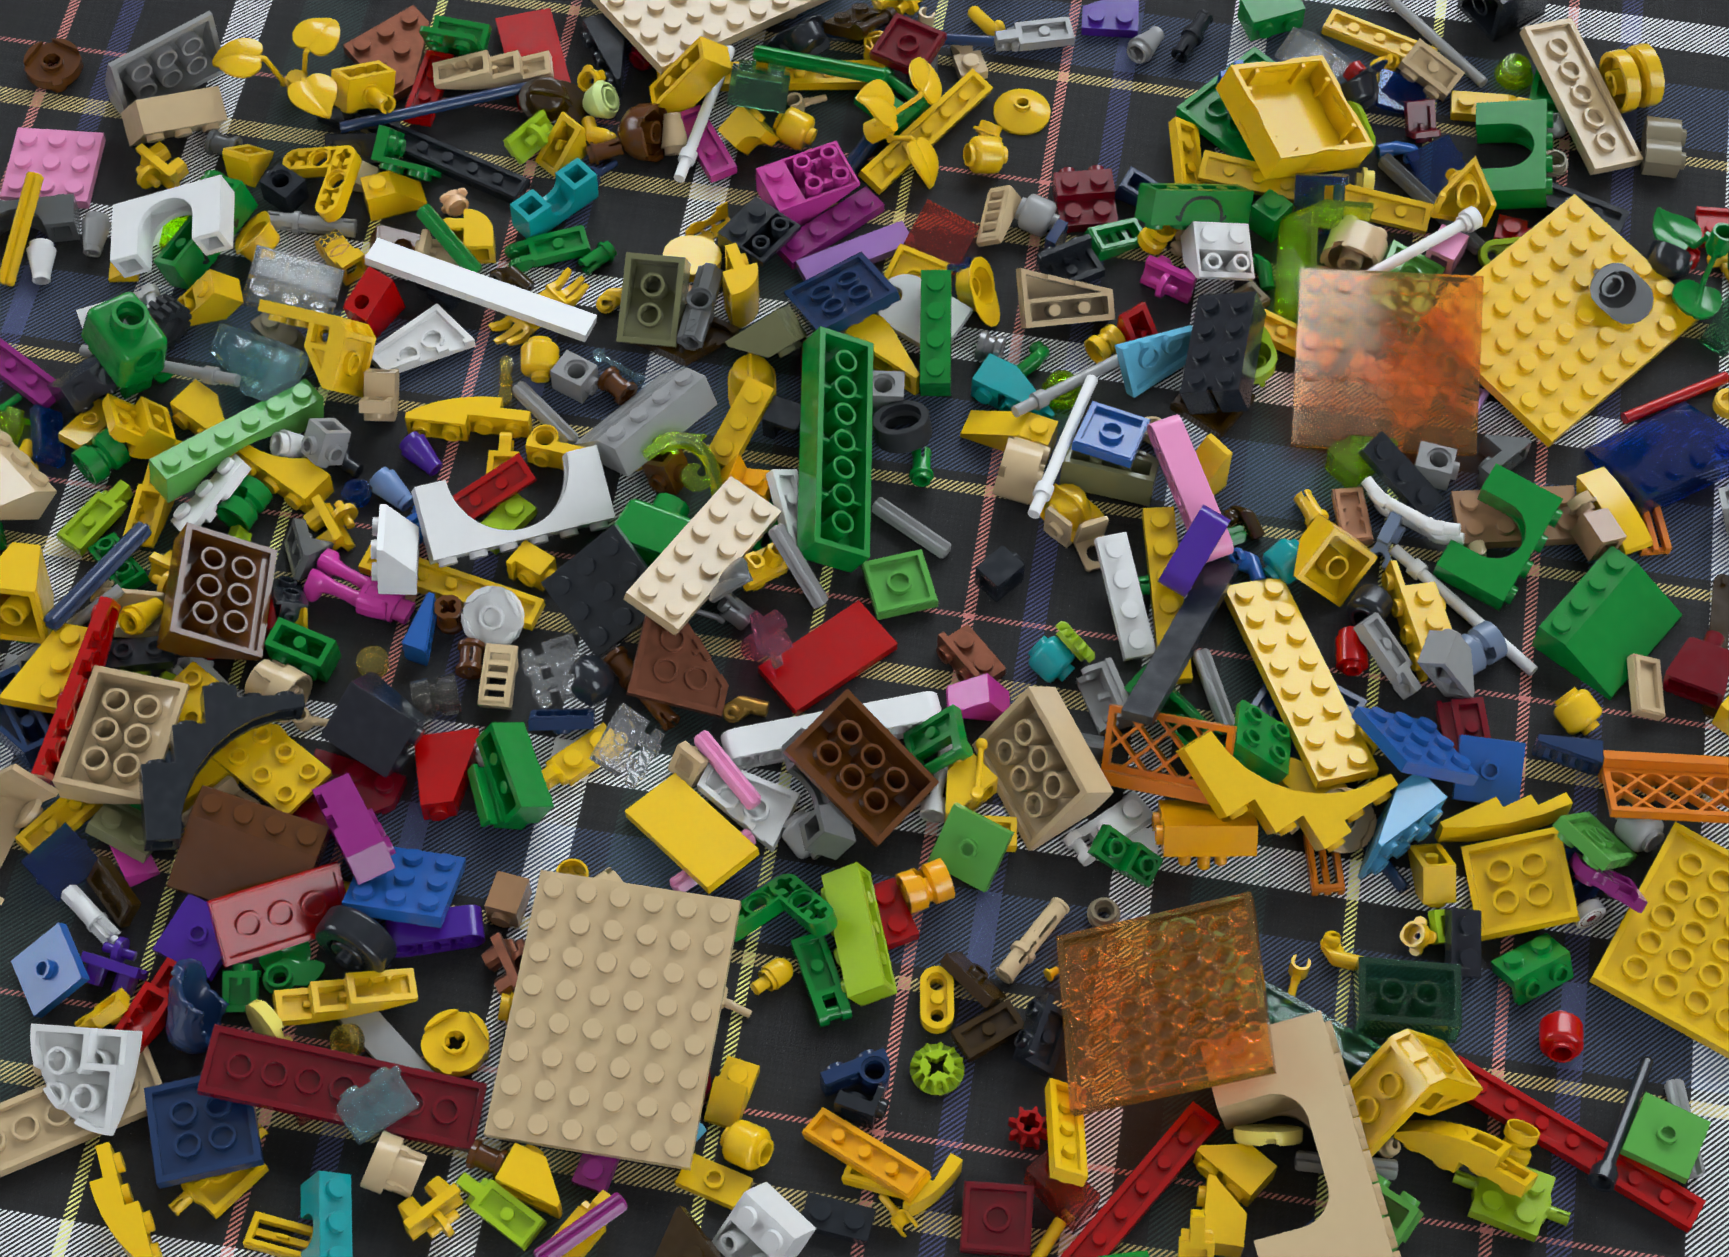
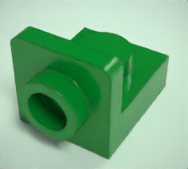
M237 963L232 965V970L223 971L222 998L229 1003L226 1012H246V1005L256 999L259 1000V977H262V970H253V963Z

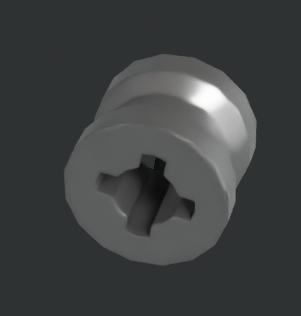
M983 330L977 342L974 358L981 361L986 359L989 353L1002 358L1007 338L1002 335L994 337L988 331Z

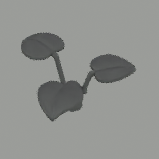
M743 557L737 558L722 572L719 582L710 592L709 601L711 603L720 600L717 605V610L720 611L719 615L699 609L695 614L717 620L720 624L728 621L738 630H743L751 622L755 610L732 593L739 587L753 581L748 570L747 561Z

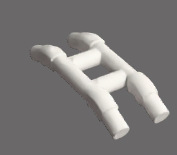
M1371 476L1362 481L1361 485L1367 491L1366 495L1374 503V507L1381 515L1388 518L1391 511L1401 515L1403 525L1428 537V540L1436 544L1448 545L1452 539L1464 545L1465 533H1461L1460 523L1435 520L1395 500L1390 495L1384 493Z

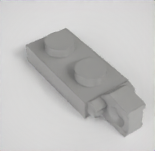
M1067 16L1015 22L1014 26L1007 28V30L995 31L994 44L996 51H1010L1011 49L1015 52L1071 46L1075 43V36L1070 19Z
M1378 612L1371 614L1353 627L1360 641L1375 659L1379 669L1384 672L1393 685V689L1403 700L1422 688V685L1411 671L1412 661Z

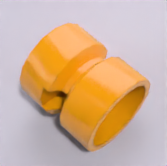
M941 858L922 864L920 871L912 868L896 874V883L911 914L929 908L931 901L937 905L955 898L951 876Z

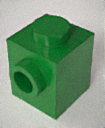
M1269 189L1252 205L1249 229L1272 243L1289 226L1293 203L1285 196Z

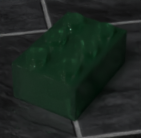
M740 59L739 64L733 63L727 100L728 105L785 114L790 83V72L785 71V66L768 64V69L756 67V61Z
M1358 957L1353 972V1035L1389 1038L1408 1028L1444 1040L1446 1043L1456 1042L1462 1028L1461 964Z

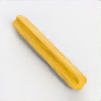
M36 172L26 173L2 260L0 284L5 286L15 285L44 180L43 176Z

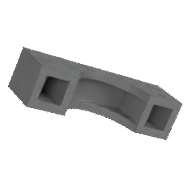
M74 194L39 197L30 228L43 232L52 242L80 240V211ZM19 199L0 200V236L6 231L11 230Z
M800 728L781 746L782 751L784 752L805 729ZM783 753L787 772L802 783L814 804V810L799 823L805 851L837 860L856 842L852 822Z

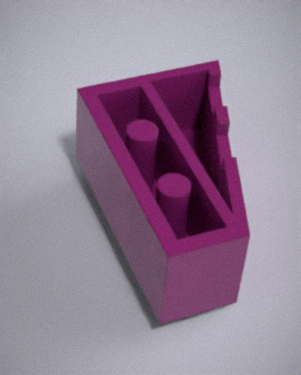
M349 773L312 789L334 841L358 885L395 868L391 856L396 854L395 849L381 823L378 822L373 809L367 810Z

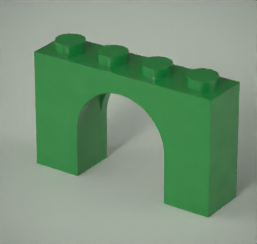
M1547 99L1476 103L1477 144L1512 142L1521 144L1532 152L1525 161L1518 165L1505 168L1482 169L1496 201L1495 210L1547 207V195H1553L1552 177L1547 178V173H1553V155H1548V150H1553V133H1548V128L1554 127L1553 111H1548Z
M1496 463L1483 484L1477 499L1506 514L1516 523L1521 534L1520 548L1507 557L1488 558L1451 539L1437 562L1433 575L1500 611L1504 602L1510 605L1519 588L1514 585L1519 576L1525 579L1534 562L1529 559L1533 552L1540 553L1549 537L1544 535L1548 526L1555 528L1561 518L1563 511L1559 507L1563 498Z

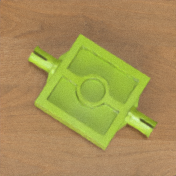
M1528 1166L1526 1168L1537 1173L1538 1177L1533 1187L1521 1198L1504 1192L1498 1184L1486 1177H1476L1459 1169L1455 1172L1452 1183L1472 1190V1203L1467 1215L1468 1217L1535 1242L1540 1227L1546 1219L1566 1227L1571 1212L1551 1206V1192L1556 1177Z

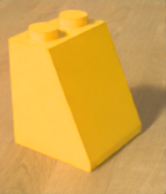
M12 542L0 556V639L42 644L51 633V629L45 626L46 623L43 621V618L54 606V594L41 545Z

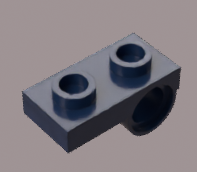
M882 1048L876 1051L874 1049L865 1050L858 1054L854 1060L846 1063L835 1062L827 1066L823 1072H820V1086L825 1097L858 1084L861 1090L870 1096L875 1095L879 1085L886 1087V1092L890 1084V1064L885 1049ZM871 1071H878L883 1076L880 1079L873 1080L868 1078L866 1074Z

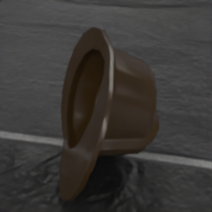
M535 77L528 80L520 90L519 105L523 113L529 118L539 110L544 109L551 124L556 123L561 112H565L579 123L586 114L582 104L584 93L577 85L552 77Z

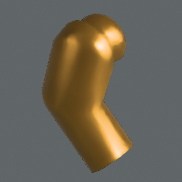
M738 696L724 706L722 715L726 721L731 723L737 722L749 714L766 717L770 702L747 696Z

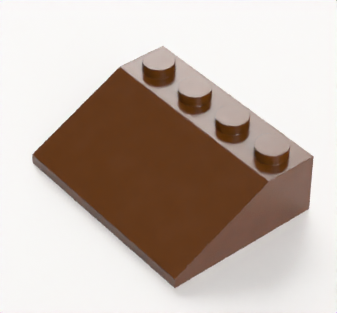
M187 522L174 540L157 648L185 657L260 661L263 656L278 550Z
M848 688L783 752L875 847L879 846L939 783Z
M202 785L189 815L167 887L186 894L190 893L208 901L319 867L330 841L329 827Z

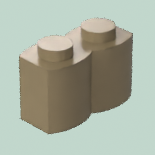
M1646 117L1641 136V155L1643 157L1641 174L1676 178L1679 169L1684 170L1686 152H1682V147H1684L1686 142L1687 130L1682 129V120Z

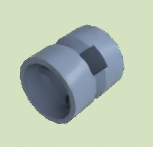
M1483 621L1468 630L1467 634L1461 635L1471 648L1473 676L1485 669L1486 665H1491L1507 655L1508 648L1505 638L1500 630L1489 621Z

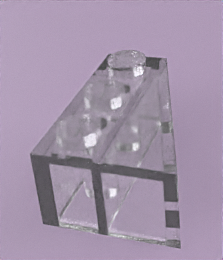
M257 245L242 295L244 303L240 306L258 307L260 299L332 315L338 300L345 270Z

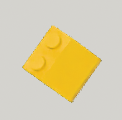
M1319 513L1300 537L1294 576L1340 607L1378 556L1362 542Z

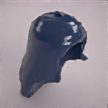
M192 958L181 959L174 965L171 972L173 977L169 980L166 1033L170 1044L175 1049L189 1054L204 1053L208 1050L214 1024L221 1025L222 1016L225 1014L229 1003L219 997L215 990L210 989V985L206 982V969L201 961Z

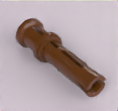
M619 646L607 654L604 661L608 663L613 673L618 677L619 685L627 690L634 662L629 658L628 650L624 646ZM638 698L665 731L675 727L671 722L672 720L677 724L680 721V716L669 705Z

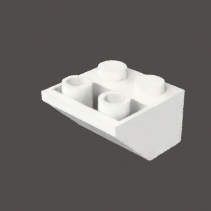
M1193 221L1181 235L1183 263L1197 279L1253 281L1255 279L1249 224Z
M380 504L379 517H373L372 535L377 536V539L371 540V559H377V562H372V581H378V594L417 595L419 527L387 504Z
M764 1182L743 1193L712 1242L725 1257H797L817 1228L768 1182Z

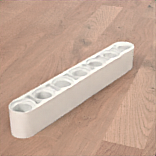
M932 691L863 703L897 739H904L903 733L942 711L938 695ZM823 711L727 730L721 735L723 750L741 770L785 762L781 746L800 728L806 729Z

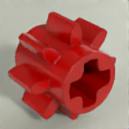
M1035 1106L1033 1110H1024L1022 1107H1019L1018 1118L1009 1117L1008 1126L1013 1128L1009 1133V1141L1017 1140L1021 1151L1025 1147L1032 1146L1034 1149L1039 1150L1040 1138L1048 1140L1047 1129L1044 1128L1047 1126L1046 1116L1041 1117L1038 1113V1107ZM1028 1125L1033 1126L1030 1132L1025 1131Z

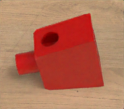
M369 266L345 301L343 309L348 319L369 324L375 337L378 338L406 306L393 279Z

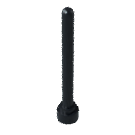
M1644 1056L1640 1059L1602 1160L1592 1165L1588 1174L1587 1181L1589 1185L1598 1191L1611 1192L1617 1183L1619 1174L1616 1162L1654 1064L1653 1059L1649 1056Z

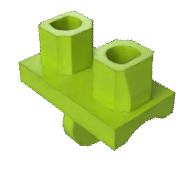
M544 109L539 110L503 140L505 148L512 157H515L519 164L525 163L548 143V136L554 126L549 121Z

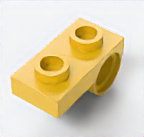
M548 424L535 427L525 444L528 462L539 467L548 466L562 469L563 471L562 456L568 451L586 448L559 442L558 431L555 427Z

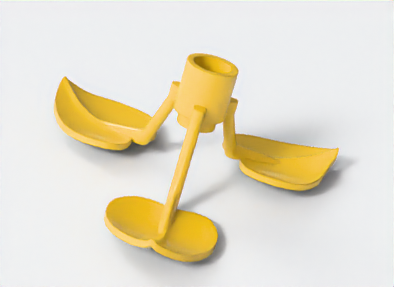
M311 18L300 22L295 27L292 34L293 42L298 48L305 49L302 57V70H291L285 78H283L268 57L262 55L263 46L255 39H234L223 45L215 54L212 65L227 75L236 78H248L255 75L262 67L261 62H264L279 80L280 86L286 87L288 98L295 106L310 114L327 119L331 118L338 93L337 84L333 78L325 74L315 73L307 77V64L310 51L314 55L325 56L337 46L340 39V26L335 19Z
M917 57L909 65L911 82L919 91L916 96L896 108L891 88L885 81L876 79L867 83L855 99L863 104L874 117L863 124V132L866 139L872 144L884 139L888 143L908 141L909 143L906 145L908 158L928 189H931L935 184L939 169L938 157L933 146L924 137L915 139L912 135H894L895 131L898 130L897 114L922 97L930 105L937 103L941 98L942 86L938 74L924 58Z

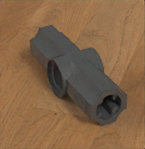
M705 263L702 266H698L692 289L687 294V305L677 335V343L687 350L696 351V349L703 347L709 324L714 319V307L723 280V270L718 268L716 264Z

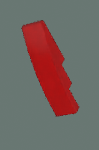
M169 957L165 959L151 983L145 981L114 1029L142 1031L140 1054L166 1026L169 980L173 977L171 972L177 962Z

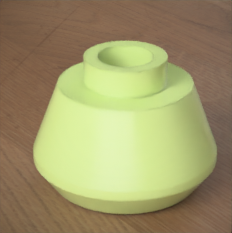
M604 80L596 81L584 93L582 101L584 110L595 118L611 119L615 117L620 106L617 91L610 83Z

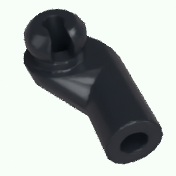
M349 439L342 465L334 466L358 478L363 472L364 465L350 458L351 448L349 446H352V441Z

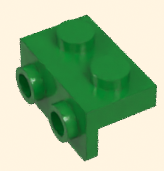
M1547 933L1491 961L1492 972L1512 988L1514 1002L1519 1006L1565 983L1574 976L1570 951Z

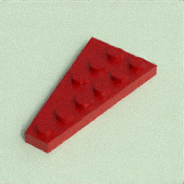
M100 596L98 603L92 609L91 621L64 690L58 696L55 713L31 771V774L53 787L55 786L52 780L94 665L106 666L121 605L113 598Z

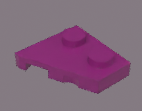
M1574 852L1568 863L1575 872L1574 877L1578 881L1590 887L1594 885L1608 896L1622 902L1638 913L1643 912L1648 902L1632 879L1611 869L1605 871L1601 869L1595 870L1582 859L1583 855Z

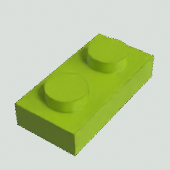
M515 494L500 504L481 524L500 530L523 529L538 514L537 507L520 495ZM498 548L490 551L497 555L500 552V549Z

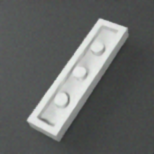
M1127 532L1097 537L1094 543L1123 661L1153 656L1156 649Z

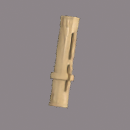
M1053 897L1019 941H1014L1010 946L1011 952L999 967L995 969L996 975L1002 981L1012 984L1025 965L1031 964L1034 961L1037 950L1051 935L1064 916L1069 913L1070 908L1066 902L1058 897Z

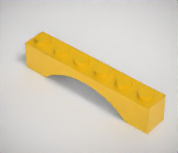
M196 379L170 402L174 422L181 429H189L195 435L225 420L218 394ZM247 445L235 452L252 468L247 475L260 480L272 494L278 493L294 510L300 509L307 513L315 506L311 498L320 494L325 501L334 492L330 474L319 466L314 465L308 458L274 456L262 452L251 445Z

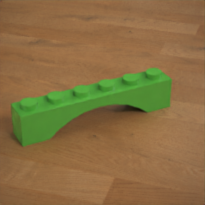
M305 378L150 458V483L169 503L194 490L225 458L245 446L271 437L275 432H279L282 429L298 434L306 431L309 418H324V398Z

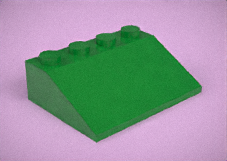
M1611 545L1541 623L1531 646L1608 700H1611L1628 680L1627 657L1633 653L1648 657L1681 619L1682 613L1637 562Z

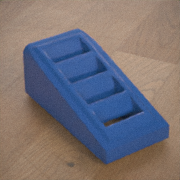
M431 592L426 594L402 641L405 658L425 666L428 665L437 618L434 611L435 594Z

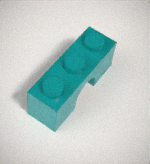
M578 157L555 173V185L547 195L541 197L534 189H531L510 204L513 227L525 238L549 232L599 197L597 174Z
M318 1171L300 1185L301 1218L313 1220L312 1238L308 1247L301 1252V1257H353L351 1175Z

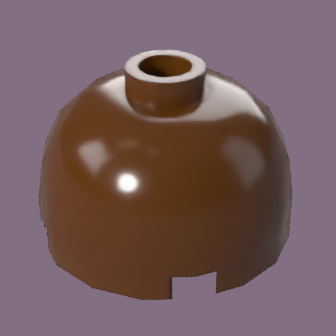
M638 104L628 109L621 119L617 134L623 149L634 159L658 162L665 156L664 149H661L663 114H666L667 111L665 108H659L658 105L660 104Z

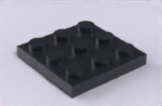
M612 525L541 582L595 656L603 657L643 625L645 614L625 601L624 596L628 589L646 571L648 565L618 525Z

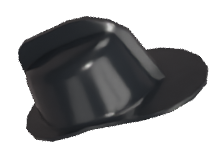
M822 15L811 16L800 24L778 33L769 40L766 46L818 56L830 47V41L823 31L825 18Z
M1384 59L1374 63L1348 82L1341 84L1340 86L1346 101L1356 102L1364 110L1372 106L1379 93L1376 74L1387 65L1388 60Z

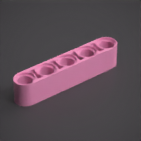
M1176 414L1147 424L1150 442L1186 530L1188 531L1203 504L1221 514L1181 417ZM1227 528L1207 562L1233 554L1234 546Z

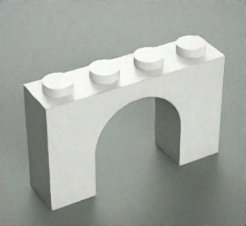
M217 175L114 204L110 262L124 278L152 271L153 242L156 235L168 222L186 215L193 216L192 239L206 256L233 249L235 192L222 175Z

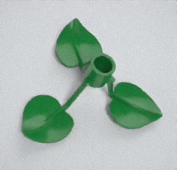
M1658 207L1652 223L1653 234L1656 240L1669 242L1684 250H1687L1688 247L1697 249L1705 243L1706 252L1711 256L1700 284L1686 279L1677 282L1672 290V299L1682 312L1695 319H1709L1719 311L1722 305V297L1717 289L1707 287L1705 284L1716 259L1725 256L1727 253L1729 270V224L1717 223L1711 232L1706 231L1704 237H1702L1701 228L1694 221Z

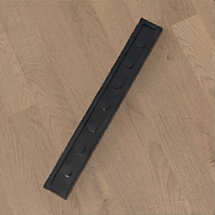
M334 105L330 119L317 116V121L340 131L339 122L374 115L375 113L366 109L358 110V112L352 114L344 113L339 107ZM397 122L382 125L405 134L406 149L402 156L403 158L432 168L447 177L508 203H512L520 198L531 186L529 178ZM379 125L346 133H375L378 131Z
M1218 559L1205 564L1121 710V719L1153 726L1223 602L1229 586L1233 584L1237 577L1239 564Z

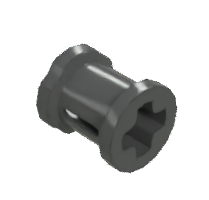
M212 129L205 140V151L208 155H222L223 148L243 145V140L239 136L232 138L220 134L216 129Z

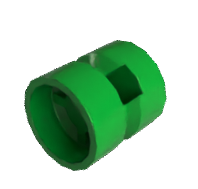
M105 428L92 438V445L83 444L71 453L76 467L95 486L110 476V469L118 470L131 460L125 445L114 440L109 435L108 428Z
M246 475L231 497L219 502L215 512L217 517L229 528L241 525L245 530L249 531L258 519V514L264 511L273 499V496L262 482L250 475Z

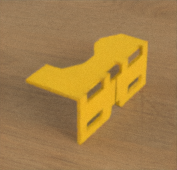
M726 201L717 206L716 212L705 221L691 224L685 230V235H694L701 232L697 236L705 237L714 242V238L718 237L717 232L731 220L728 217V202ZM723 219L726 220L718 225L715 224ZM707 226H712L711 229L707 231L704 230V228H706Z

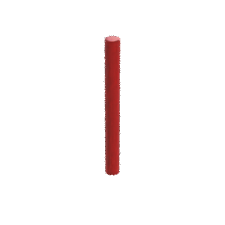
M1724 371L1621 413V420L1624 424L1631 423L1729 383V374Z

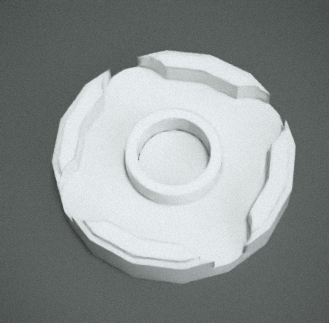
M485 586L477 589L467 597L463 605L461 624L468 638L480 639L484 643L510 645L519 637L524 627L525 612L522 603L512 591L504 587Z

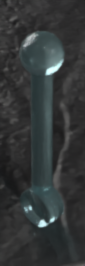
M598 348L593 351L595 361H604L616 367L619 371L633 378L634 382L638 385L645 382V376L642 373L636 374L605 355L603 349Z

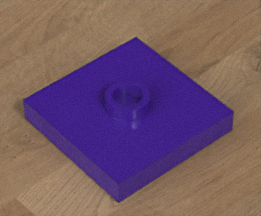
M188 893L152 950L155 954L165 959L169 957L177 962L188 958L201 961L206 969L207 980L211 982L223 962L207 902Z

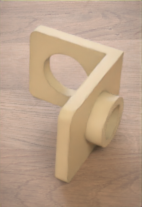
M1049 506L1045 511L1043 531L1068 548L1073 543L1070 541L1072 523Z
M1108 516L1090 519L1078 526L1073 543L1087 572L1101 568L1099 561H1092L1088 558L1087 550L1095 546V538L1104 536L1109 522Z

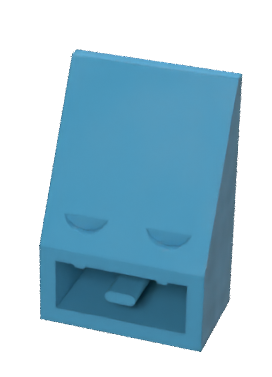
M1411 775L1396 787L1377 819L1374 835L1369 841L1357 876L1360 880L1371 872L1377 875L1387 866L1388 860L1391 857L1400 858L1410 848L1411 842L1416 840L1419 843L1431 833L1432 828L1430 825L1436 822L1443 814L1441 807L1446 801L1447 796L1429 778Z

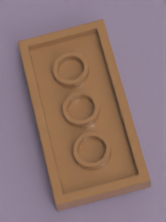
M1574 485L1542 487L1563 498L1559 507L1563 514L1555 528L1548 526L1544 535L1549 538L1544 546L1577 544L1570 531L1577 523L1578 515H1570L1571 510L1566 504L1576 496ZM1480 490L1451 491L1449 499L1454 523L1461 524V533H1465L1463 546L1467 547L1476 540H1483L1486 549L1521 546V534L1516 523L1506 514L1478 500Z

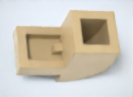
M367 369L364 372V397L359 400V413H364V421L395 422L399 405V369Z

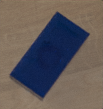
M35 404L30 409L33 460L61 468L66 463L65 445L58 438V433L63 429L62 413Z

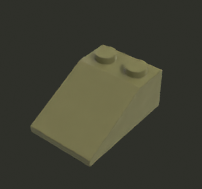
M626 252L616 342L677 348V335L683 319L691 263L686 257Z

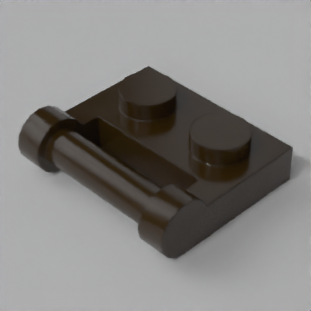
M856 3L851 6L852 8L844 12L835 13L834 17L824 21L823 31L826 34L860 41L867 37L869 32L883 25H888L897 11L893 7L880 10L868 7L866 3Z

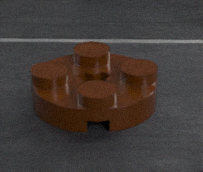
M52 38V42L43 44L42 41L35 43L27 50L23 61L26 76L33 85L42 89H51L56 93L65 91L68 85L80 76L84 68L76 45L61 38ZM56 61H58V64L56 66H48V63L54 64Z

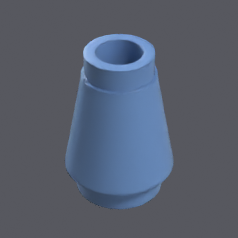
M383 467L370 479L369 485L373 488L372 492L399 508L402 512L406 511L414 503L410 491L395 470Z

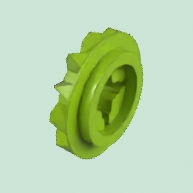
M1060 621L1055 625L1059 630L1056 635L1081 662L1086 659L1090 663L1095 659L1093 650L1067 622Z
M942 1042L931 1045L926 1043L923 1048L915 1051L910 1062L911 1078L914 1084L925 1093L931 1095L950 1093L960 1085L964 1077L963 1057H960L955 1047L946 1046ZM945 1059L943 1064L945 1072L937 1071L930 1076L931 1064L928 1061L937 1064Z

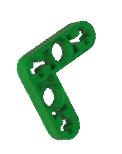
M782 874L741 900L734 942L743 939L783 911L788 913L815 936L831 933L836 928L838 920L832 906L797 876ZM811 901L808 905L804 907L796 908L799 904L803 902ZM760 905H766L764 908L760 910L752 911L754 908Z

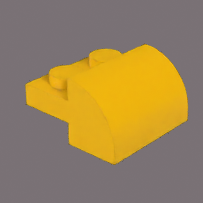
M737 243L725 245L726 271L722 272L724 309L730 324L740 329L750 324L756 318L759 311L757 263L749 264L746 254H741Z
M109 393L103 399L102 407L109 435L120 443L127 442L131 457L150 459L170 449L175 443L176 437L168 408L142 396L135 405Z

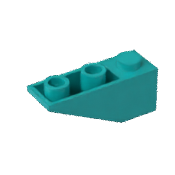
M991 353L988 354L972 378L971 396L982 404H989L1002 411H1012V406L1028 399L1029 395L1036 391L1016 365ZM1049 406L1040 410L1033 409L1029 411L1054 420L1055 413Z

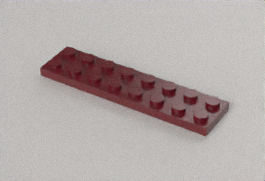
M214 1024L197 1094L382 1134L384 1130L407 1140L469 1153L476 1138L487 1084Z

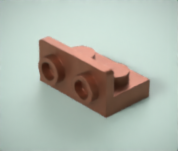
M968 624L949 636L944 631L938 634L936 652L943 663H949L952 666L960 682L986 673L995 680L1006 675V667Z

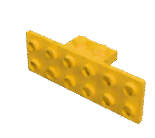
M191 662L172 681L187 683L190 686L178 723L185 720H193L198 724L202 723L200 704L202 687L219 681L196 662ZM273 723L252 729L234 739L211 758L272 808L291 815L313 794L312 789L323 785L332 776L331 769L291 739L281 726Z

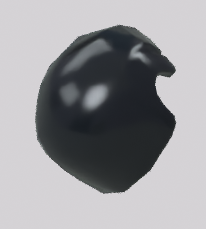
M1654 240L1647 255V260L1652 269L1669 280H1679L1686 277L1693 264V261H1690L1691 254L1688 251L1661 240Z
M581 655L574 661L568 672L569 675H574V682L571 686L572 693L580 702L590 707L598 706L612 693L615 683L613 671L608 663L598 656Z

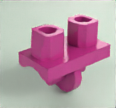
M1149 255L1145 262V269L1140 283L1155 289V296L1160 299L1166 294L1188 304L1191 300L1197 278L1187 267L1180 269L1172 265L1171 260L1163 255L1157 258Z

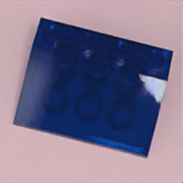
M1684 401L1586 448L1584 453L1597 469L1604 466L1625 491L1640 517L1643 518L1644 513L1649 511L1652 514L1654 508L1658 506L1662 509L1729 476V429Z

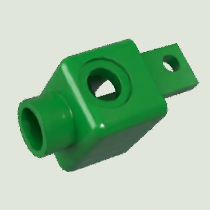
M125 292L88 310L81 336L88 345L92 355L96 356L114 383L121 388L120 393L124 399L150 388L153 375L161 372L165 367L168 340L149 314L147 306L133 292Z
M660 493L656 496L653 504L639 499L630 500L616 520L615 525L619 526L649 567L690 522L691 519L688 517L690 509L679 497L668 493Z

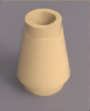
M681 113L663 114L661 149H664L665 156L679 155L682 147H685L688 141Z

